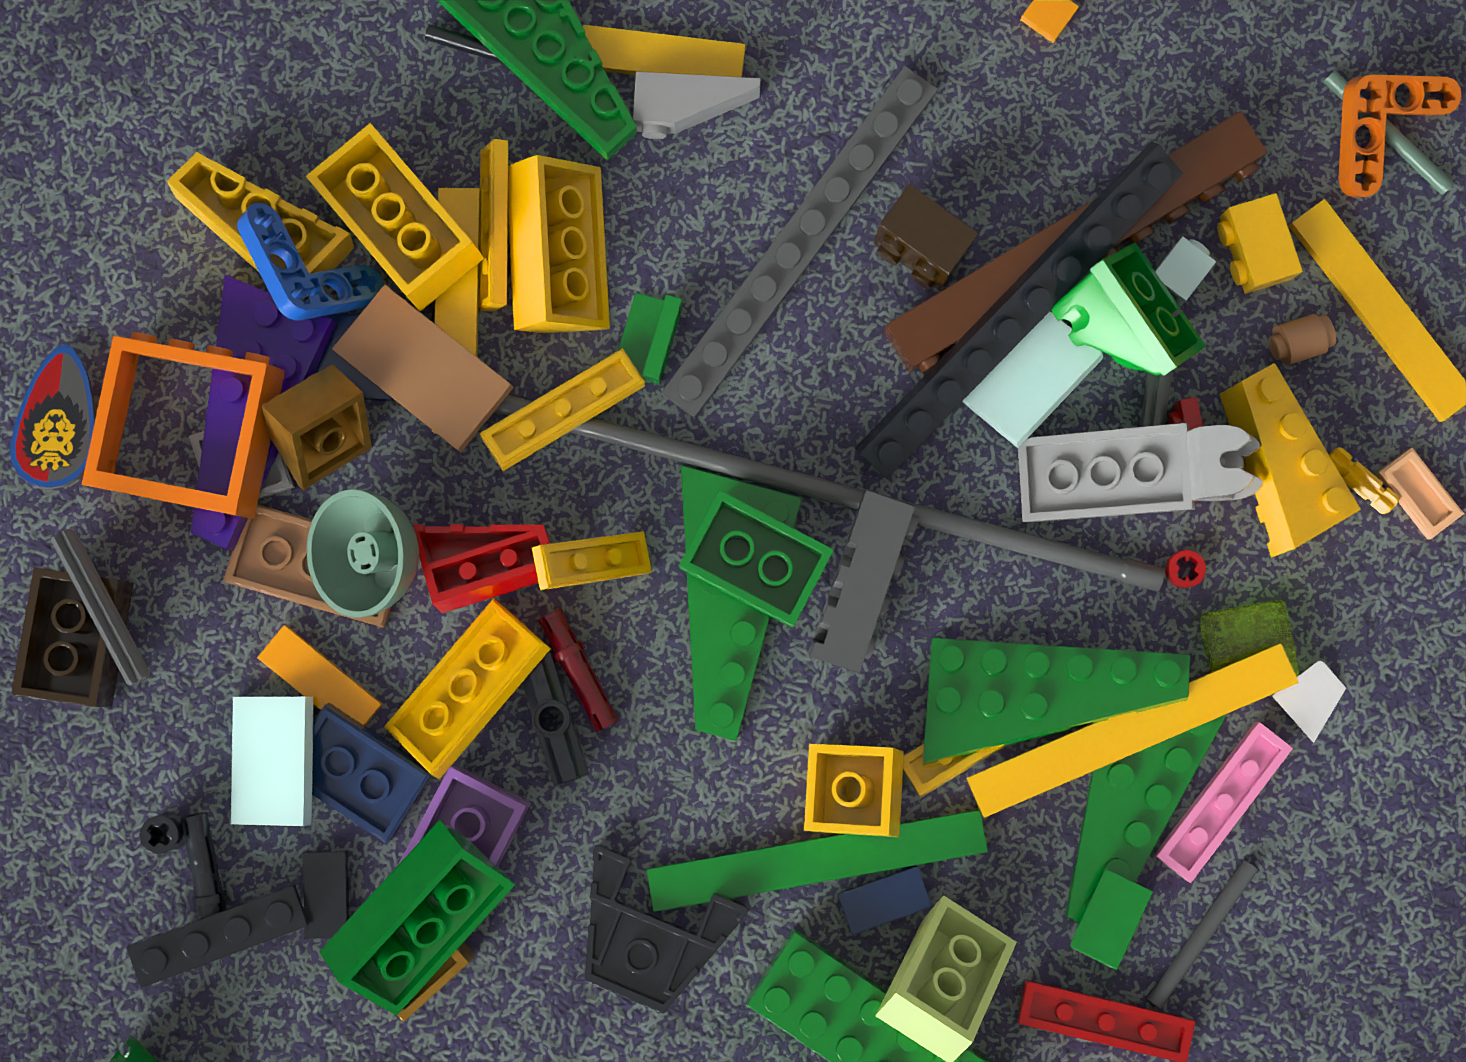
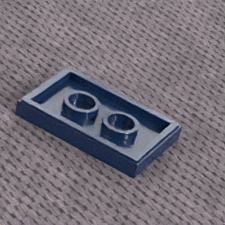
M327 703L323 706L313 723L312 795L388 844L432 775L416 759L331 703Z

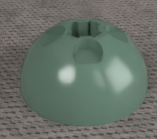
M351 489L338 492L329 497L316 512L308 533L307 562L314 586L322 599L332 609L348 617L362 618L372 616L390 608L407 592L418 568V539L409 518L395 503L374 492Z

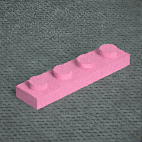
M1254 722L1154 853V856L1184 880L1191 883L1293 748L1263 724Z

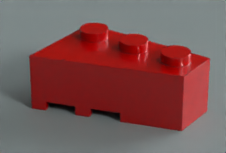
M412 524L418 539L419 559L431 601L442 614L539 583L532 548L539 545L553 544L544 525L465 527L463 524H450V527Z

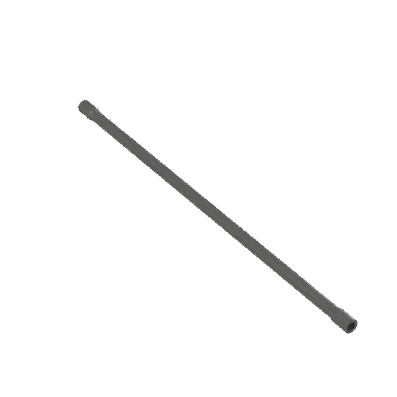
M508 395L495 410V413L509 416L533 401ZM594 417L569 432L857 510L864 493L863 489ZM904 501L915 506L913 514L919 516L917 526L1115 578L1122 583L1159 592L1164 580L1165 568L1133 559L1113 557Z

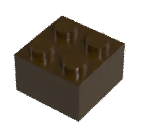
M909 184L879 224L873 244L879 247L877 253L885 261L894 266H897L900 262L913 271L910 276L917 284L928 290L934 286L941 291L970 251L979 233Z

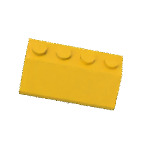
M535 155L508 165V224L514 330L556 333L610 329L601 167L541 155Z

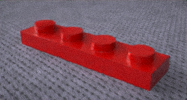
M1025 979L1016 1019L1017 1023L1176 1062H1187L1195 1021L1192 1018Z

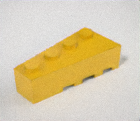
M198 152L167 180L176 199L257 271L258 269L237 227L239 218L254 203L266 204L278 213L309 274L335 269L354 249L349 232L338 226L333 227L306 209L302 208L301 210L282 200L274 192L266 188L264 190L246 181L245 177ZM270 254L274 265L281 269H287L285 261L280 256Z
M1275 363L1219 394L1229 425L1244 430L1249 435L1255 437L1261 444V447L1250 456L1244 457L1246 466L1243 467V470L1263 480L1262 488L1255 493L1259 504L1255 508L1260 523H1265L1270 538L1267 546L1271 558L1299 547L1361 510Z

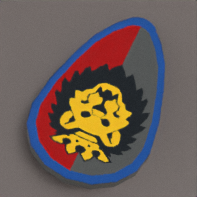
M68 345L56 347L44 359L34 374L15 421L10 444L11 463L18 475L32 486L49 490L66 487L84 475L96 419L90 378L84 363L76 351Z

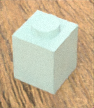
M1184 237L1171 248L1155 269V272L1179 306L1187 301L1216 263L1209 256L1210 252L1203 244L1193 239L1188 241Z

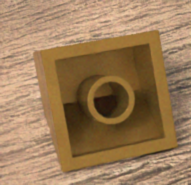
M333 364L318 373L312 374L306 380L261 405L268 435L297 484L303 490L372 449L363 392Z

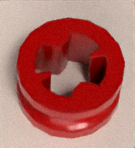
M1190 550L1174 553L1169 557L1165 565L1167 579L1171 584L1179 588L1196 586L1203 580L1206 573L1205 561L1201 555ZM1180 558H1182V562L1190 559L1194 563V566L1191 568L1194 577L1189 580L1188 576L1183 577L1181 580L1176 575L1180 569L1176 562Z

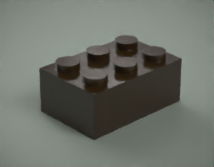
M34 567L11 695L89 707H112L119 669L68 572ZM100 577L124 624L127 626L134 583Z

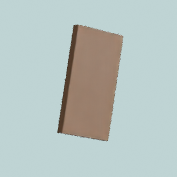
M386 285L380 289L332 348L333 351L460 453L514 388L509 382Z
M257 504L254 519L248 518L234 551L231 553L223 582L348 617L332 609L322 599L312 581L307 562V539L312 520ZM391 607L372 616L348 618L385 628Z

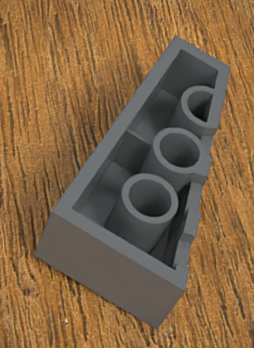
M865 488L810 646V657L860 674L864 659H870L875 647L877 636L873 635L877 620L884 619L889 607L891 596L886 595L890 581L891 579L898 580L904 564L905 556L900 555L904 539L912 540L918 524L919 516L913 514L915 508L913 504Z

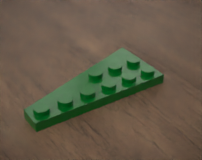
M436 0L606 160L610 159L637 134V126L615 85H612L602 67V61L596 50H593L589 43L585 30L569 0Z
M681 466L686 551L718 490L794 528L802 498ZM687 573L695 730L736 741L770 616Z
M932 638L923 765L957 755L964 756L976 753L977 750L1002 744L1005 746L1069 730L1070 727L1106 721L1111 717L1131 712L1138 713L1187 701L1189 696L1190 655Z
M1226 715L1091 772L1084 819L1079 835L1077 857L1073 868L1065 911L1067 917L1080 924L1105 870H1110L1135 883Z

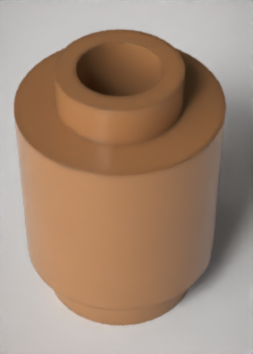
M1310 314L1274 326L1272 336L1268 340L1269 348L1276 360H1281L1285 365H1291L1327 353L1328 348L1336 344V332L1327 315L1317 316L1316 314Z

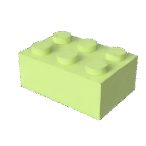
M943 895L921 922L878 1009L876 1017L946 1062H953L973 1043L1017 942Z

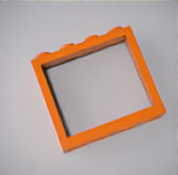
M131 332L130 339L113 336L81 485L254 519L271 441L261 405L281 393L285 370L269 365L270 357L246 352L245 359L233 358V351L207 345L206 352L194 350L195 344L169 338L167 346L156 344L157 337L139 332ZM139 355L252 376L227 496L114 474Z

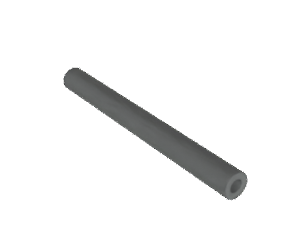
M1243 860L1147 997L1149 1001L1160 1009L1163 1007L1257 873L1258 869Z

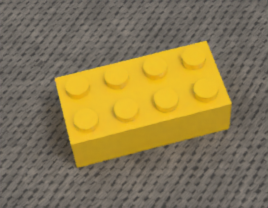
M371 123L306 175V178L419 311H422L484 259L472 240Z

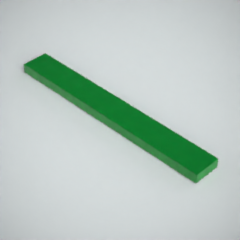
M977 809L900 823V837L837 834L652 867L646 870L653 911L656 912L710 902L715 892L728 898H735L987 853L988 850L981 812Z

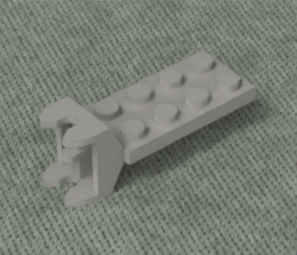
M1188 423L1027 438L1018 448L1023 522L1029 523L1195 510V501H1228L1247 498L1262 488L1263 480L1242 470L1244 466V459L1242 457L1250 456L1261 447V444L1255 437L1235 426L1214 425L1189 430Z

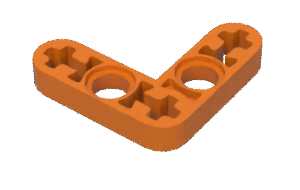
M1374 74L1354 77L1348 81L1343 92L1338 176L1342 192L1347 196L1355 198L1369 197L1375 194L1381 187L1387 115L1435 116L1450 114L1460 104L1461 88L1453 78L1441 76ZM1400 84L1407 86L1410 92L1409 101L1404 107L1398 105L1395 100V92ZM1360 90L1370 91V99L1360 98ZM1438 91L1439 93H1444V101L1424 100L1425 93ZM1370 112V117L1358 118V113ZM1361 125H1365L1369 129L1371 136L1370 142L1365 148L1358 146L1355 139L1356 131ZM1368 155V161H1355L1356 156ZM1356 174L1366 175V183L1355 182Z

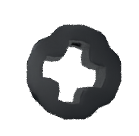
M177 814L158 815L144 822L140 829V840L143 847L153 854H163L181 848L186 843L180 821L181 816ZM168 825L167 836L171 840L162 842L160 838L163 832L159 827Z

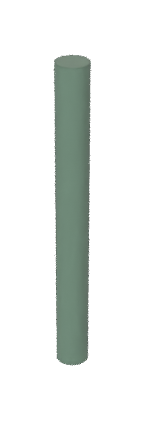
M1334 70L1323 83L1343 101V92L1348 81ZM1360 112L1358 116L1360 118L1370 117V112ZM1386 118L1385 142L1441 195L1446 193L1455 183Z

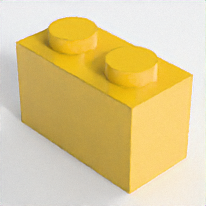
M1277 193L1229 207L1219 217L1221 221L1217 224L1219 239L1223 246H1229L1234 260L1230 263L1232 278L1236 285H1242L1245 294L1290 281L1303 272Z

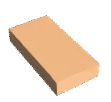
M1413 448L1407 449L1376 473L1384 485L1399 496V504L1427 539L1435 537L1464 514Z

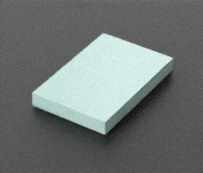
M1049 312L962 402L1019 448L1103 359V353L1090 346H1075L1068 336L1072 328L1062 320L1058 321L1053 313Z
M233 697L231 824L312 825L313 697Z

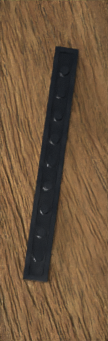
M1151 141L855 447L886 479L1052 310L1055 303L1066 295L1184 174L1163 148Z

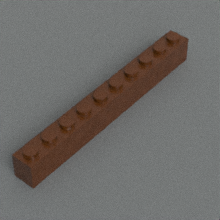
M1241 111L1168 154L1184 174L1097 263L1118 252L1117 248L1129 240L1132 244L1143 242L1155 233L1152 226L1165 219L1168 225L1176 222L1190 212L1187 205L1200 198L1203 204L1214 199L1225 191L1222 184L1233 177L1239 183L1260 169L1257 163L1268 152ZM1094 200L888 323L884 333L908 372L911 373L918 368L923 374L928 372L942 358L941 354L951 349Z

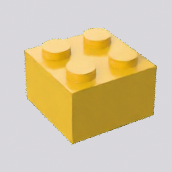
M809 744L804 830L822 833L900 837L904 751L890 747Z

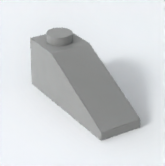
M636 72L633 120L637 126V132H642V136L645 138L664 139L667 133L676 134L760 98V78Z

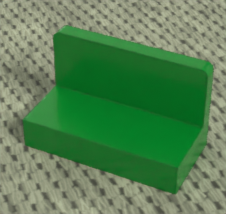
M640 293L634 295L619 350L624 349L644 381L658 385L661 384L683 308L682 299L666 295L665 299L661 300Z
M1105 870L1071 941V947L1117 970L1153 891L1110 870Z

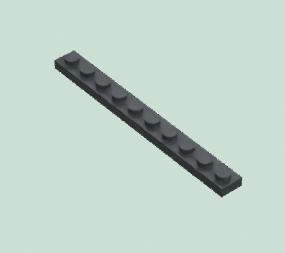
M903 67L661 392L662 396L695 419L934 98L938 91L936 87L908 67Z

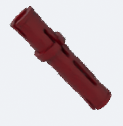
M562 608L539 619L538 622L555 652L552 656L556 663L560 662L566 672L573 689L590 718L595 732L619 721L582 650L586 647L582 640L578 642Z

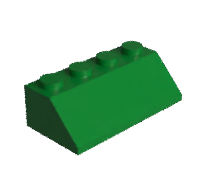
M439 820L319 952L340 984L397 1016L515 886V883L466 837Z

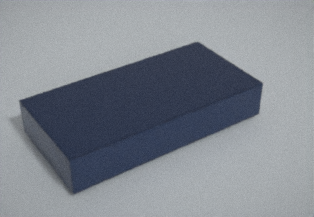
M917 865L837 893L852 935L932 907Z

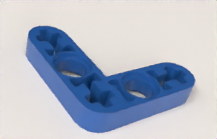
M254 203L250 205L238 220V231L277 308L289 319L306 320L365 308L385 285L381 275L374 268L367 265H356L309 274L280 216L273 208L266 204ZM270 254L280 256L285 261L287 269H281L274 265ZM356 283H358L360 287H356L354 290H352V287ZM323 285H329L335 289L339 300H334L327 296L323 290ZM309 294L310 297L304 303L301 299H299L304 298Z

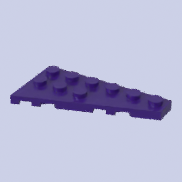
M225 274L216 347L232 350L233 358L245 359L246 352L270 357L269 365L285 370L280 394L314 374L337 323L325 316L306 320L289 319L277 308L270 293ZM212 369L196 490L224 496L228 494L252 380L251 375ZM272 440L270 441L261 489L278 454V450ZM194 507L191 533L225 549L234 551L248 518Z

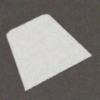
M1317 661L1297 677L1298 684L1273 695V698L1313 743L1346 689L1322 661Z

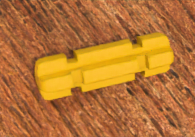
M1338 447L1329 453L1344 482L1364 500L1370 499L1372 501L1370 505L1379 513H1389L1400 500L1399 496L1389 487L1383 488V482L1360 462H1352V456L1347 451Z

